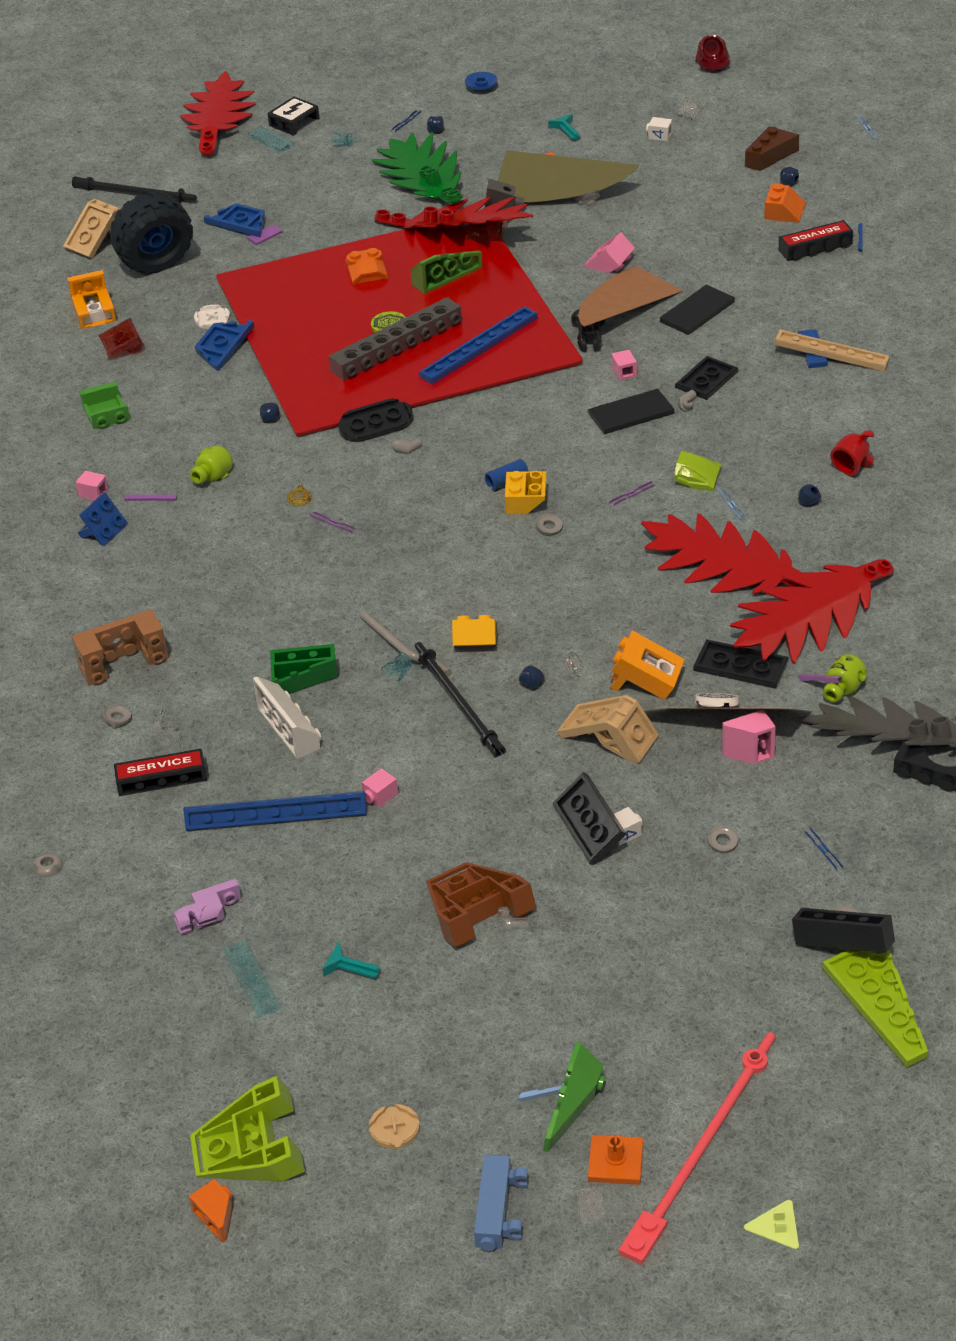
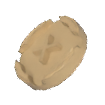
M394 1104V1107H381L372 1115L369 1121V1133L372 1140L379 1146L388 1149H399L409 1145L416 1139L420 1130V1122L416 1112L410 1107L401 1104Z

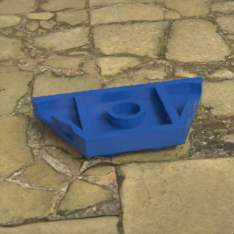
M237 203L218 210V215L213 217L209 215L204 216V222L207 224L256 237L261 236L265 221L264 210Z
M247 320V324L237 325L236 321L213 323L196 344V352L215 370L219 371L253 329L254 322Z

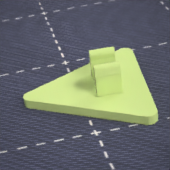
M791 1200L784 1201L744 1225L746 1231L792 1249L799 1248Z

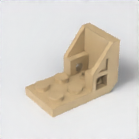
M97 199L88 201L63 247L93 259L107 232L110 234L111 222L114 221L115 214L121 209Z
M628 695L577 704L557 731L561 738H574L578 735L594 733L603 747L633 763H639L659 735L638 701Z

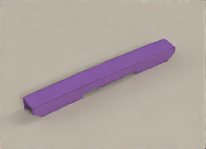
M652 481L647 482V483H645V484L639 486V487H638L637 489H635V490H632V491H630V492H628V493H626V494H624V495H620V496H618V497H616V498L610 500L609 503H611V502H613V501H615V500H617V499H619V498H621V497H623V496H625V495H628V496H629V497H627V498H623V499H621V500L615 502V503L613 504V506H614V505H616V504H618V503H620V502H622V501H624V500H626V499H628V498H630V497H632V496H634V495H636V494H639V493H641V492H643V491H645V490H647V489H649V488H651V487H654L655 485L652 484V485H650V486H648V487H646V488L641 489L640 492H635V493H633V494H630V493H632V492H634V491H636V490H638V489H640V488H642V487H644V486H647V485H649V484L652 483Z
M125 495L124 499L125 501H176L177 495Z
M318 512L313 513L321 517H324L330 521L326 522L322 518H319L309 513V516L315 519H318L335 527L341 528L343 530L349 531L351 533L352 530L342 526H336L335 523H339L341 525L355 529L351 525L345 524L343 522L340 523L333 519L327 518L325 515H322Z
M802 673L798 675V679L801 681L817 680L827 683H839L842 680V676Z

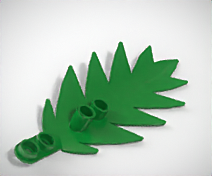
M413 132L406 142L389 139L390 149L377 148L378 152L393 159H372V162L398 168L379 170V173L405 179L390 180V184L417 190L418 192H414L415 195L440 198L452 205L461 202L463 194L460 193V190H455L461 177V171L454 176L457 151H454L441 165L447 141H444L431 156L433 132L429 134L418 150L417 140Z

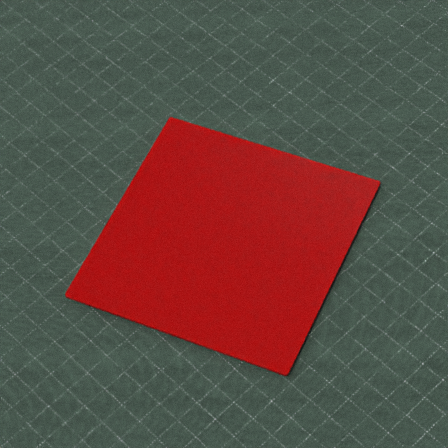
M486 221L485 224L463 223L459 226L439 225L437 227L407 228L216 275L217 281L239 324H247V320L254 322V327L246 338L296 436L337 427L342 415L347 411L386 399H399L400 402L404 401L410 407H415L583 363V358L491 221ZM370 248L380 250L388 279L353 285L346 267L347 255L352 251H363ZM480 251L482 254V268L428 293L423 294L412 285L410 270L427 258L434 255ZM446 297L461 306L462 322L344 381L330 371L329 355L374 334L371 329V321L380 313L398 312L408 317ZM525 306L538 313V319L433 385L419 378L421 370Z

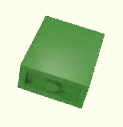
M116 381L79 391L82 406L93 429L130 420L128 406L123 403L119 395Z

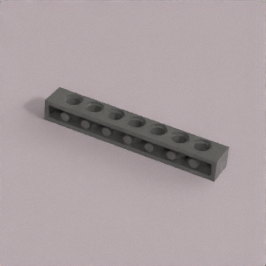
M446 297L329 355L330 371L344 381L462 322L461 306Z

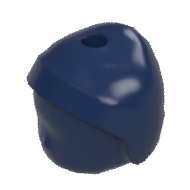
M430 116L427 120V130L433 133L442 132L444 129L443 117Z
M786 167L780 173V180L784 185L792 186L799 179L798 170L792 167Z
M276 403L261 405L260 416L262 422H275L278 420L280 412Z
M807 484L799 490L798 500L803 506L812 507L821 499V494L814 485Z
M530 665L526 666L521 672L519 682L531 690L537 688L545 677L540 669Z

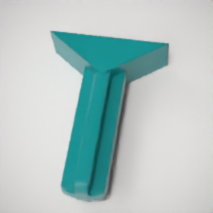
M572 114L548 121V128L561 129L574 141H578L580 138V134L570 125L573 121Z
M339 941L322 968L323 977L341 969L376 979L381 971V967L378 965L342 956Z

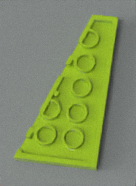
M847 950L822 962V969L906 1067L928 1058L927 1046L920 1028L917 1027L913 1009L909 1006L908 996L898 970L893 964L890 950L882 954H875L871 951L853 952Z

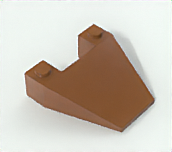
M468 862L426 881L443 937L454 947L465 945L469 940L475 938L472 925L503 910H507L517 918L537 908L531 884L519 875ZM467 868V870H465V871H463V872H461V873H459V874H457V875H454V876H452V877H450V878H448V879H446V880H444V881H442V882L436 884L437 882H439V881H441V880H443V879H445V878H447V877H449V876H451V875H453V874H455V873H458V872H460V871H462V870H464V869Z

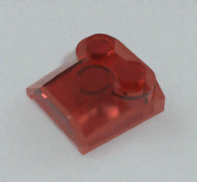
M486 221L485 224L469 223L467 240L502 241L507 221Z
M131 318L98 335L108 357L119 355L126 351L128 353H137L144 345Z

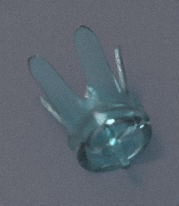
M332 130L334 134L344 137L332 138L331 142L344 143L332 147L351 146L352 141H356V139H352V133Z
M400 653L394 660L387 662L381 670L384 671L395 666L387 678L401 672L397 679L399 682L403 673L411 666V659L406 654Z

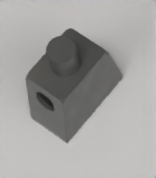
M493 179L488 180L486 198L490 197V200L485 204V207L513 197L511 202L500 209L503 210L524 204L525 198L514 196L515 186Z

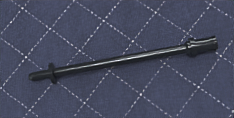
M74 176L72 178L73 187L85 188L89 191L93 188L143 195L147 194V192H161L172 196L173 199H177L180 204L183 200H197L195 194L185 193L183 188H180L178 192L98 182L94 181L92 177L81 178Z
M417 642L415 649L420 654L419 663L423 666L428 665L482 735L480 738L481 743L489 748L494 757L501 756L499 749L505 754L506 748L498 740L496 732L486 728L435 661L436 652L433 649L427 650L421 642Z

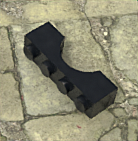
M903 741L894 758L893 773L901 777L919 780L924 784L936 785L947 791H956V766L939 765L927 756L924 746L905 745L904 742L906 741Z

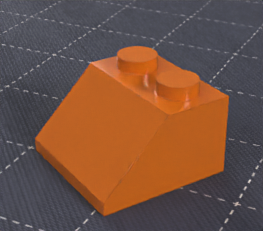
M771 184L765 201L764 219L799 223L806 202L789 185Z

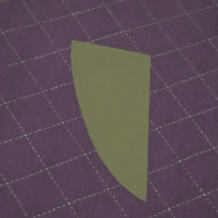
M506 150L497 181L515 186L514 196L525 198L524 203L550 201L581 196L605 189L624 180L639 165Z

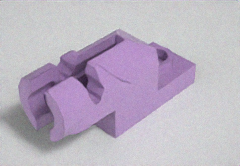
M233 879L191 893L193 904L173 912L180 935L192 932L193 925L199 930L203 926L225 919L222 905H231L241 899L237 880Z

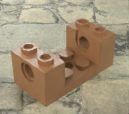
M152 609L72 635L77 664L88 686L100 684L109 679L103 663L111 662L126 655H132L137 651H141L148 665L161 663L169 659L163 628ZM121 638L117 643H113L114 639Z

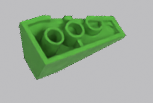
M480 251L434 255L427 258L410 270L412 285L423 294L428 293L482 268V254Z
M576 1042L567 1067L565 1082L561 1086L557 1101L558 1108H554L545 1136L543 1148L545 1152L550 1151L594 1099L597 1090L602 1091L606 1076L602 1075L603 1064L581 1043Z

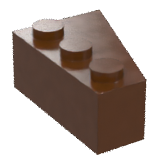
M768 127L745 150V167L761 171L775 164L779 159H784L787 155L798 152L799 134L777 129L776 127Z

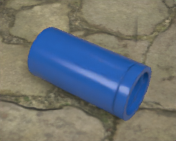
M518 459L485 473L487 486L492 487V491L505 487L506 472H528L526 463L522 459Z

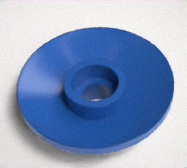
M476 72L466 77L465 84L474 90H485L497 84V77L490 72Z

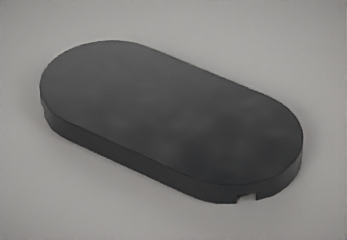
M386 399L344 413L338 423L339 433L345 440L350 442H363L407 428L412 423L413 411L410 405L404 401Z

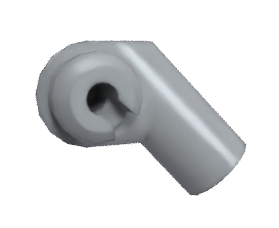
M694 390L688 391L678 399L682 410L689 411L692 408L693 402L691 401L697 397Z
M419 438L410 442L398 439L392 443L393 450L405 454L411 453L422 446Z

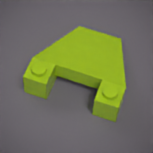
M278 1076L254 1085L190 1135L196 1177L283 1182L305 1172L301 1150L288 1135L276 1141L274 1139L271 1121L294 1111L291 1092ZM197 1137H199L204 1172L201 1170Z

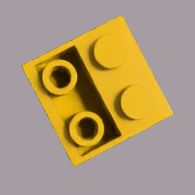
M546 471L506 472V514H528L545 500Z
M479 615L478 619H471L470 616H457V620H452L453 646L496 645L497 621L492 619L491 615Z

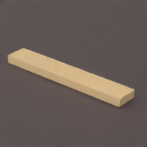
M781 329L774 343L777 346L885 371L890 358L888 355Z

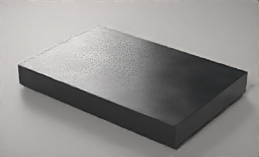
M706 356L675 383V388L684 392L694 390L697 397L708 400L738 373V367Z

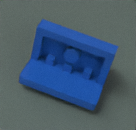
M104 492L79 514L86 525L77 533L81 538L88 536L92 538L95 536L99 543L105 546L128 522Z

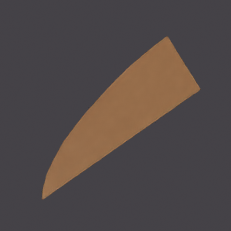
M635 266L615 275L590 293L582 302L578 317L580 323L583 326H587L682 292L683 290Z

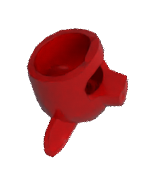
M868 430L860 435L851 433L840 439L830 454L831 462L835 468L852 477L858 473L860 466L864 468L870 467L874 458L870 455V444L867 442L868 437H874V433Z

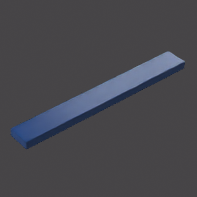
M525 306L421 370L419 378L433 385L538 319V313Z
M365 791L188 806L183 808L186 831L367 815Z

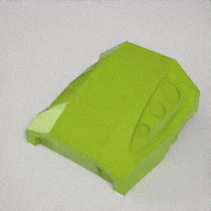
M681 451L676 463L674 481L679 482L682 486H689L693 489L714 491L722 464L703 456Z

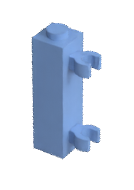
M484 1155L474 1238L475 1247L485 1251L502 1249L503 1237H508L511 1240H521L522 1221L514 1219L505 1222L509 1185L526 1188L528 1185V1169L519 1167L512 1170L510 1156Z

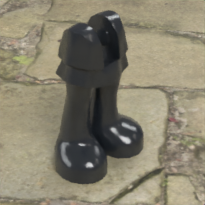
M579 309L576 310L571 316V322L579 330L577 336L579 348L582 352H586L587 345L593 344L594 351H598L602 343L600 326L604 325L606 319L591 324V330H587V326H583L580 323L578 317Z

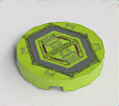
M398 312L380 313L371 321L372 332L376 333L406 317Z

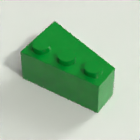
M334 644L270 650L272 682L279 684L289 694L338 677Z

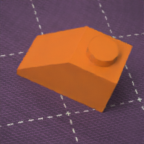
M213 1179L189 1195L192 1211L221 1242H224L227 1239L232 1213L230 1200L232 1199V1194L225 1185L221 1186Z

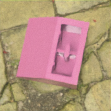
M764 710L723 722L722 754L725 757L752 764L774 758L775 725Z

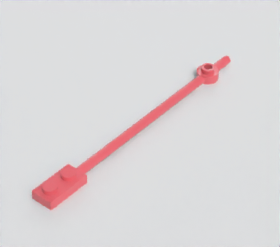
M768 1032L757 1049H750L743 1054L742 1065L744 1070L653 1214L646 1211L642 1212L619 1248V1255L641 1265L644 1264L667 1227V1221L662 1219L752 1075L761 1073L767 1068L768 1058L766 1053L776 1039L773 1033Z

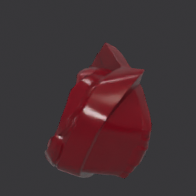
M718 35L704 36L698 44L695 61H699L701 68L710 70H721V68L729 66L730 60L728 58L730 56L725 41Z

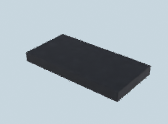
M706 284L662 315L660 322L686 335H690L733 304L735 297Z
M654 389L588 409V414L605 435L674 414V408L659 389Z
M706 639L693 666V671L777 689L789 662V657L772 653L763 661L761 651L745 647L734 648V645Z
M585 772L553 802L554 807L592 865L597 864L627 834L589 775Z

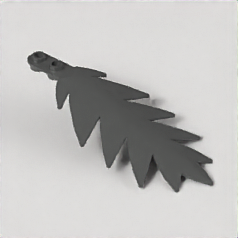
M851 695L847 697L856 716L837 707L819 703V707L824 713L823 715L797 717L798 721L817 724L812 725V728L845 730L837 732V735H877L871 738L872 741L908 740L904 742L905 745H949L950 747H956V725L947 716L941 715L918 701H914L919 719H915L888 698L882 697L887 715L886 718L869 705Z

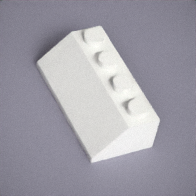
M257 676L254 677L253 682L258 710L294 756L298 759L321 749L320 741L322 737L319 730L312 727L308 716H304L301 713L299 705L292 702L289 693L284 691L277 683Z

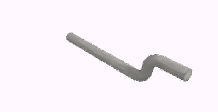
M366 611L361 612L360 618L404 656L419 662V653L410 650ZM435 658L437 664L449 677L451 670Z

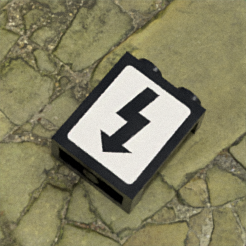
M295 96L267 113L270 127L292 136L297 134L296 123L304 117L320 119L318 105Z

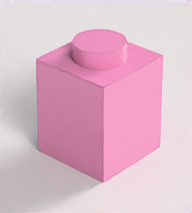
M630 350L611 354L612 369L619 380L637 376V362Z
M84 471L76 481L78 496L95 500L102 493H106L108 490L106 475Z
M382 768L362 782L366 802L380 807L398 794L397 779Z

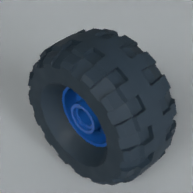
M147 192L145 195L139 194L135 196L131 201L128 200L123 204L122 209L117 211L114 221L111 222L110 241L114 251L128 268L143 274L158 273L174 266L178 260L180 261L185 256L184 253L186 250H189L191 246L190 241L193 238L192 220L184 207L176 199H173L172 196L161 192Z

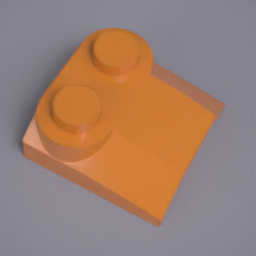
M370 248L363 251H352L347 255L346 267L353 285L388 279L380 250Z

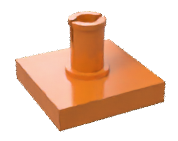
M592 1135L588 1182L640 1185L643 1137Z

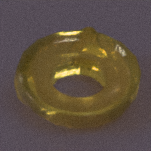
M301 484L288 493L286 500L290 505L303 506L311 502L312 495ZM297 494H303L300 498L294 497Z

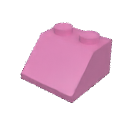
M620 232L600 246L583 266L611 273L614 270L617 272L624 266L623 262L625 263L631 258L632 255L630 253L635 247Z

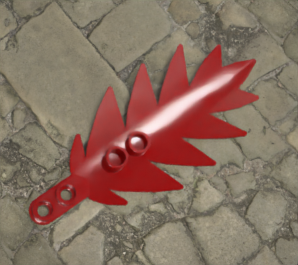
M224 71L216 81L204 82L209 92L190 93L193 98L202 102L184 104L183 107L199 113L180 115L183 120L194 124L187 126L188 129L201 131L199 151L206 157L212 156L215 152L219 130L236 128L238 126L231 123L244 120L253 115V113L233 111L256 105L254 102L237 101L251 96L255 91H234L242 86L244 80L231 81L227 71Z
M487 197L459 211L457 210L468 201V198L461 200L458 204H450L441 209L428 206L413 219L406 218V215L403 213L390 215V211L381 209L376 211L374 219L380 224L388 223L395 227L413 228L414 226H459L463 223L485 224L486 221H510L511 219L533 217V214L519 212L527 207V204L500 210L511 202L513 197L479 210L490 200V197Z
M700 513L697 514L695 531L671 514L667 516L668 524L651 521L641 522V525L657 538L645 545V550H680L659 566V571L676 569L704 561L684 580V583L699 582L730 571L711 589V593L729 592L758 583L761 584L752 591V594L761 593L760 588L776 587L781 582L788 585V587H804L783 578V575L802 572L792 567V560L784 549L781 550L779 559L768 541L757 530H753L748 547H746L743 538L731 521H727L720 539L712 525Z
M878 559L858 567L824 565L823 569L832 572H803L783 575L784 579L804 587L760 588L761 592L783 601H760L738 604L739 608L764 615L742 619L730 624V627L745 630L733 647L743 648L760 645L762 660L765 661L776 650L785 634L791 661L795 664L802 650L809 624L819 651H824L828 639L832 612L842 637L846 638L854 622L859 595L863 608L867 610L871 598L870 583H874L875 580L880 578H887L893 573L894 568L888 560Z

